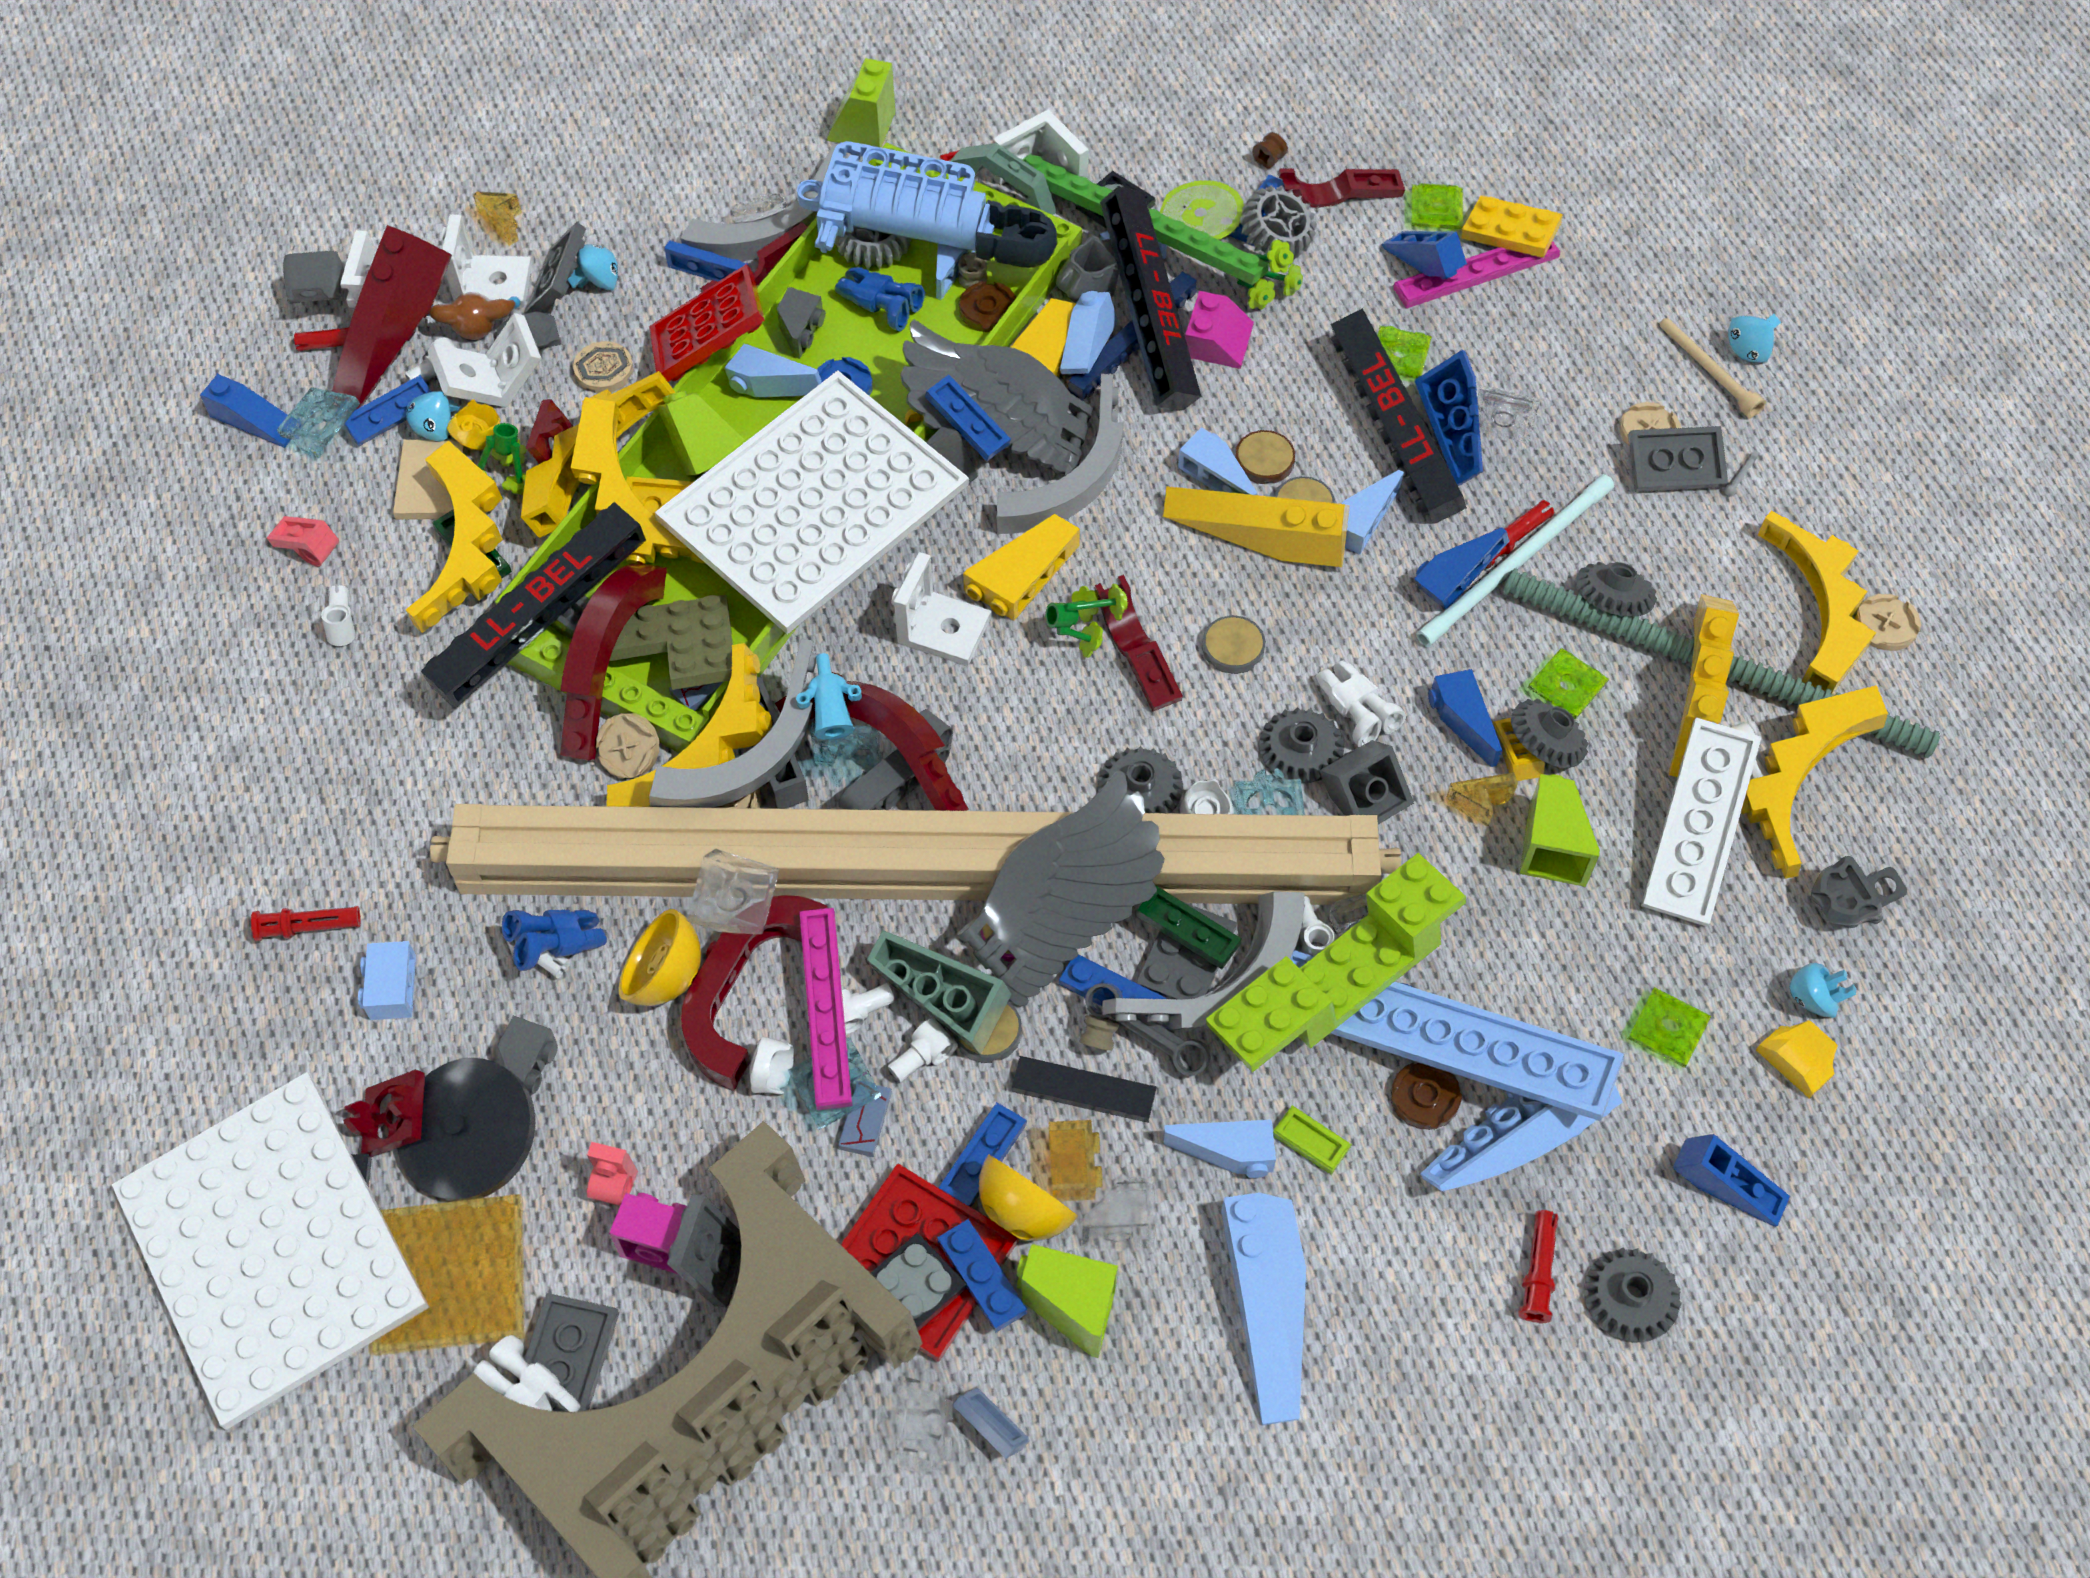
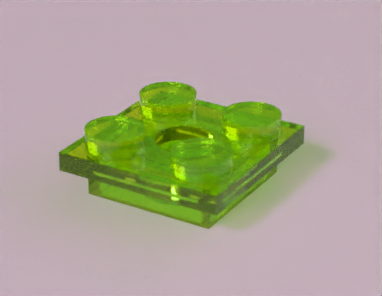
M1426 183L1412 185L1411 227L1462 230L1463 188H1459L1458 185Z
M1380 325L1377 336L1398 375L1414 379L1420 377L1423 373L1432 336L1425 335L1422 332L1414 333L1400 330L1393 326ZM1402 352L1407 356L1397 357L1393 353Z
M1560 648L1531 681L1528 689L1551 702L1554 706L1566 709L1576 720L1608 683L1609 678L1575 657L1572 653ZM1560 682H1570L1575 686V689L1567 690L1560 685Z
M1654 987L1627 1039L1686 1068L1711 1015ZM1662 1020H1673L1677 1023L1679 1030L1670 1031L1666 1029Z

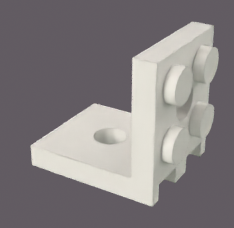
M1049 109L993 138V143L999 144L1021 160L1029 154L1037 155L1053 165L1061 166L1075 175L1088 179L1089 150ZM994 175V179L1000 185L1006 182L999 176Z
M449 215L448 225L443 227L442 238L444 243L443 250L452 254V258L446 270L444 282L446 287H450L453 300L461 294L468 292L480 293L490 301L497 299L508 300L510 297L515 296L520 300L519 307L525 308L532 269L531 257L473 255L462 215ZM498 278L506 279L502 284L492 283Z
M355 231L340 283L342 288H348L349 290L346 299L349 308L356 307L364 281L375 256L367 231ZM423 317L417 326L424 327L426 318Z
M513 313L486 354L433 343L428 350L444 395L466 400L474 399L476 402L500 407H508L541 360L525 316Z
M918 552L913 563H908L904 573V582L901 588L897 587L895 589L891 604L895 607L893 623L896 624L899 644L966 666L969 665L992 617L991 610L933 592L931 556ZM954 624L959 627V630L948 634L942 628L945 625Z

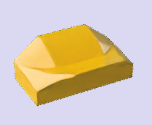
M1807 1020L1793 1026H1780L1757 1047L1756 1051L1810 1099L1834 1076L1833 1061L1838 1045L1811 1020Z

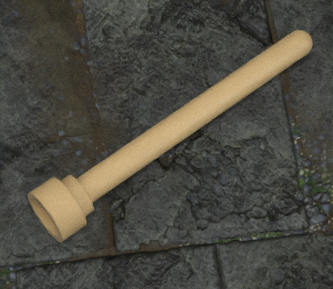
M1664 318L1661 320L1660 327L1738 400L1740 411L1747 418L1750 419L1764 409L1766 400L1757 392H1747L1670 319Z

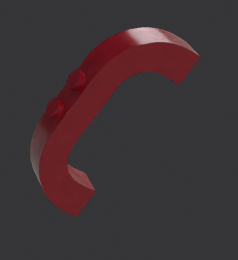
M793 895L765 898L747 906L736 914L726 925L718 940L711 942L706 952V961L701 969H698L689 986L690 988L685 996L681 1012L682 1031L689 1054L695 1065L707 1078L722 1087L735 1091L750 1064L748 1050L721 1037L714 1029V1021L752 952L762 943L774 938H791L802 942L800 911L828 908L827 905L806 897Z

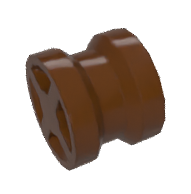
M1270 132L1263 138V142H1258L1253 147V157L1257 163L1270 169L1276 165L1278 159L1283 158L1288 153L1287 143L1279 134Z

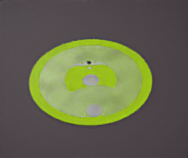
M1199 180L1182 184L1167 193L1159 212L1220 240L1233 232L1240 224L1244 202L1240 194L1227 184L1212 180Z

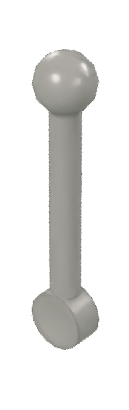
M1753 451L1732 484L1725 487L1724 492L1727 496L1736 494V487L1760 455L1758 451Z

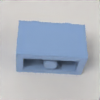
M409 941L367 944L366 957L361 958L360 964L361 974L364 977V988H359L358 1003L359 1007L365 1010L370 1020L412 1018L416 954Z

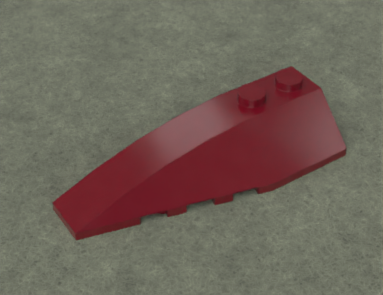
M389 225L386 226L350 322L330 396L331 400L354 409L364 405L381 381L382 374L398 357L397 353L406 341L409 342L415 333L414 329L422 318H426L431 311L452 254L415 235Z

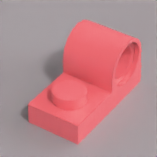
M284 516L266 538L273 547L294 549L304 561L316 567H320L339 543V539L324 520Z
M591 1142L587 1157L594 1167L588 1182L587 1197L620 1206L625 1193L630 1194L638 1170L626 1150Z

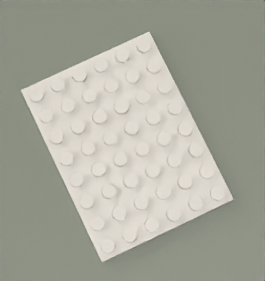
M836 371L655 512V517L661 525L786 634H789L969 485V477L841 372Z
M308 1072L112 1184L218 1422L225 1430H228L429 1308L332 1115Z

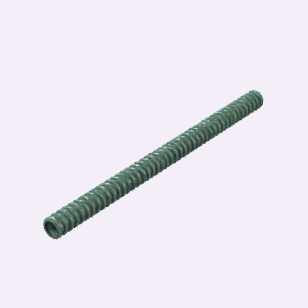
M1516 568L1511 570L1503 589L1505 595L1508 596L1511 593L1515 599L1521 597L1525 603L1529 600L1533 606L1539 604L1543 610L1547 607L1551 613H1555V611L1560 612L1559 616L1561 617L1568 615L1569 620L1578 619L1579 624L1586 622L1588 623L1587 627L1596 626L1597 631L1604 629L1608 635L1614 633L1618 639L1622 636L1626 642L1630 640L1635 641L1634 645L1636 646L1640 643L1644 645L1643 648L1646 650L1649 647L1653 648L1654 653L1658 651L1663 652L1662 656L1667 657V655H1671L1672 660L1676 661L1679 658L1682 660L1681 663L1686 664V662H1689L1692 667L1694 637L1691 639L1686 638L1687 634L1682 633V635H1679L1675 629L1672 632L1668 631L1667 626L1660 628L1656 622L1653 624L1648 623L1649 619L1640 620V616L1628 617L1608 613L1590 604L1580 593L1577 596L1573 590H1569V592L1564 591L1565 587L1563 586L1557 588L1555 583L1546 584L1545 579L1538 581L1536 580L1537 576L1528 577L1527 572L1520 574ZM1742 655L1739 658L1733 656L1728 674L1729 682L1738 681L1739 686L1746 684L1748 689L1753 690V688H1756L1760 694L1764 691L1768 693L1767 696L1770 698L1773 695L1777 696L1778 701L1784 699L1787 700L1788 705L1792 703L1797 704L1796 708L1800 704L1841 694L1837 692L1834 695L1828 688L1826 691L1821 690L1820 685L1816 687L1811 686L1812 682L1810 681L1803 683L1802 678L1799 677L1795 680L1792 678V674L1789 673L1787 676L1782 675L1783 671H1772L1773 667L1771 666L1764 668L1763 663L1754 664L1753 659L1746 661ZM1888 712L1884 728L1865 733L1866 735H1870V733L1875 734L1874 738L1876 739L1880 737L1885 738L1884 742L1886 743L1893 741L1894 746L1897 747L1903 745L1904 750L1907 751L1911 748L1917 755L1920 752L1924 753L1925 758L1933 755L1940 740L1939 731L1930 732L1929 727L1920 728L1919 723L1912 725L1908 719L1902 721L1898 715L1890 716V712Z

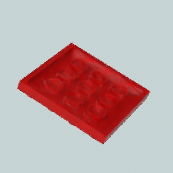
M747 264L649 326L656 372L659 371L667 382L680 379L686 373V370L694 365L704 364L713 353L720 349L729 348L738 337L746 332L752 333L756 331L762 322L765 321L754 274Z
M897 1163L843 1240L841 1246L871 1273L918 1232L956 1272L938 1244L937 1238L969 1219L1000 1268H1002L1019 1239L983 1214ZM968 1289L964 1290L918 1331L923 1343L919 1350L937 1362H940L977 1306Z

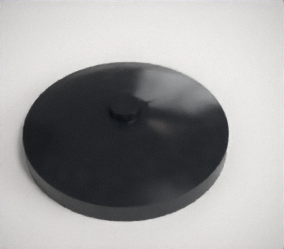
M462 1058L437 1067L425 1076L421 1140L397 1148L400 1162L408 1177L423 1191L438 1198L454 1202L478 1200L498 1191L518 1173L531 1150L536 1126L532 1098L518 1076L500 1064L487 1059Z

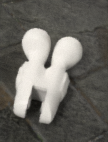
M1341 660L1334 664L1335 675L1327 668L1316 675L1317 682L1327 694L1332 706L1343 717L1354 718L1356 727L1352 738L1358 747L1371 740L1375 741L1381 729L1385 734H1390L1399 729L1404 723L1406 714L1402 708L1381 699L1378 696L1380 693L1378 687L1367 677L1360 675L1352 664Z
M509 1335L495 1344L490 1350L489 1356L499 1367L512 1372L518 1377L520 1383L514 1385L485 1360L481 1361L474 1370V1373L484 1383L517 1403L552 1411L556 1405L565 1412H578L581 1407L577 1400L560 1385V1381L555 1374L538 1362L529 1365L522 1358L524 1344L514 1335Z

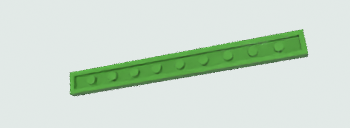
M1029 154L1022 159L1044 174L1050 192L1104 216L1100 201L1112 192L1110 188L1099 186L1089 181L1086 177L1075 175L1061 166H1056L1043 160L1037 155ZM1149 208L1158 242L1251 285L1267 274L1269 263L1259 259L1258 256L1246 253L1235 248L1230 243L1215 239L1206 232L1198 231L1185 225L1182 221L1174 220L1161 214L1158 210Z

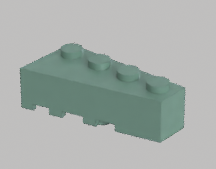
M882 930L867 958V961L877 974L931 1017L935 1018L979 1055L982 1054L1012 995L1003 980L885 930Z

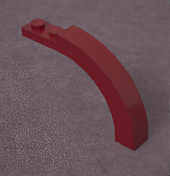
M638 563L624 566L605 579L586 605L574 631L562 676L560 691L567 692L560 749L561 756L595 760L603 687L611 654L621 631L630 617L647 602L664 598L667 567Z
M846 681L847 684L858 685L862 693V698L857 701H851L848 694L843 693L849 716L876 728L897 747L911 767L935 811H968L969 808L964 801L963 794L955 786L947 772L945 763L936 753L945 745L928 721L903 699L885 689L867 683ZM787 696L775 703L780 713ZM814 697L810 700V703L813 704L808 726L815 722Z

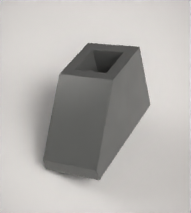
M788 287L777 307L779 327L794 357L800 359L805 349L811 347L814 333L817 327L823 325L826 313L822 307L821 296Z
M513 1015L497 1046L505 1067L518 1076L528 1089L529 1094H535L542 1082L541 1073L546 1063H551L555 1058L558 1044L552 1029Z

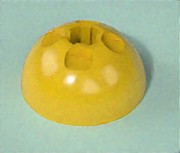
M676 909L664 911L650 923L639 937L621 973L618 989L621 999L642 1006L660 1005L677 998L691 985L700 966L701 947L693 925L682 913Z
M987 1156L980 1172L979 1194L987 1216L1000 1227L1018 1239L1040 1241L1064 1232L1078 1218L1077 1214L1039 1186L993 1156Z

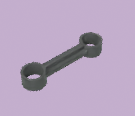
M1107 982L1091 987L1085 998L1088 1011L1098 1018L1112 1017L1115 1019V1015H1103V1012L1098 1011L1094 1007L1093 994L1098 989L1106 987L1113 992L1115 998H1123L1120 989L1116 985ZM1136 1016V1021L1119 1022L1173 1057L1176 1069L1184 1075H1197L1203 1072L1210 1063L1211 1055L1205 1043L1197 1039L1185 1041L1159 1023L1148 1022V1016ZM1188 1045L1199 1047L1204 1054L1203 1065L1194 1071L1186 1069L1180 1060L1182 1048Z

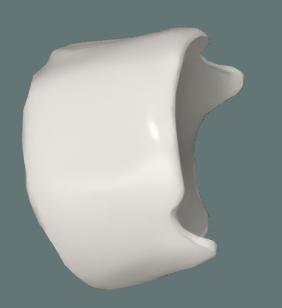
M1216 779L1195 782L1186 791L1180 806V814H1234L1235 812L1231 799L1222 790Z
M762 1037L759 1040L749 1069L750 1086L753 1093L784 1094V1091L780 1090V1088L788 1084L793 1066L794 1048L791 1044L767 1037Z

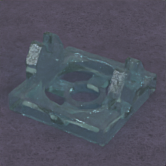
M311 387L281 423L277 432L282 438L294 440L298 447L307 455L311 456L313 453L317 458H320L324 453L323 447L328 445L360 403L355 396ZM323 410L320 416L310 419L314 412ZM304 417L306 421L299 428V424ZM323 421L327 422L322 430L311 432L315 425Z
M815 722L812 723L810 734L815 765L831 766V776L837 787L841 786L845 777L849 779V786H851L861 778L862 769H872L881 762L879 734L876 728L853 725L855 730L847 737L822 740L814 735ZM858 750L870 751L868 755H855Z
M1261 769L1254 775L1253 781L1235 782L1237 814L1261 815V810L1264 807L1273 806L1277 808L1280 815H1305L1301 779L1284 780V773L1279 769H1274L1271 775H1267L1265 769ZM1277 791L1287 796L1294 807H1281L1280 804L1274 801L1273 792ZM1259 792H1263L1264 802L1258 808L1246 809V805L1251 797Z
M850 1037L846 1038L848 1061L856 1066L849 1070L850 1083L860 1078L859 1087L852 1096L853 1106L817 1110L815 1089L809 1092L810 1077L813 1074L812 1057L788 1069L801 1098L819 1130L882 1096Z

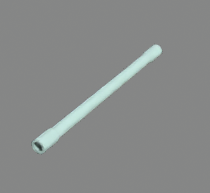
M1605 474L1598 477L1584 489L1580 496L1449 608L1416 633L1418 641L1424 646L1430 647L1449 630L1450 626L1508 578L1511 570L1522 566L1591 505L1596 504L1614 489L1613 480Z

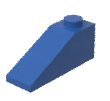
M1401 231L1381 243L1384 250L1426 276L1448 279L1455 276L1457 270L1467 264L1457 231Z
M217 374L200 394L210 417L283 448L289 444L302 427L301 423L242 383Z
M1501 527L1437 554L1430 562L1425 561L1418 568L1414 578L1418 588L1446 610L1510 541L1507 531Z
M1472 669L1435 676L1432 688L1428 691L1431 708H1436L1440 719L1490 767L1497 766L1502 748Z
M1715 1134L1686 1138L1673 1166L1674 1170L1698 1189L1774 1227L1779 1225L1790 1195Z

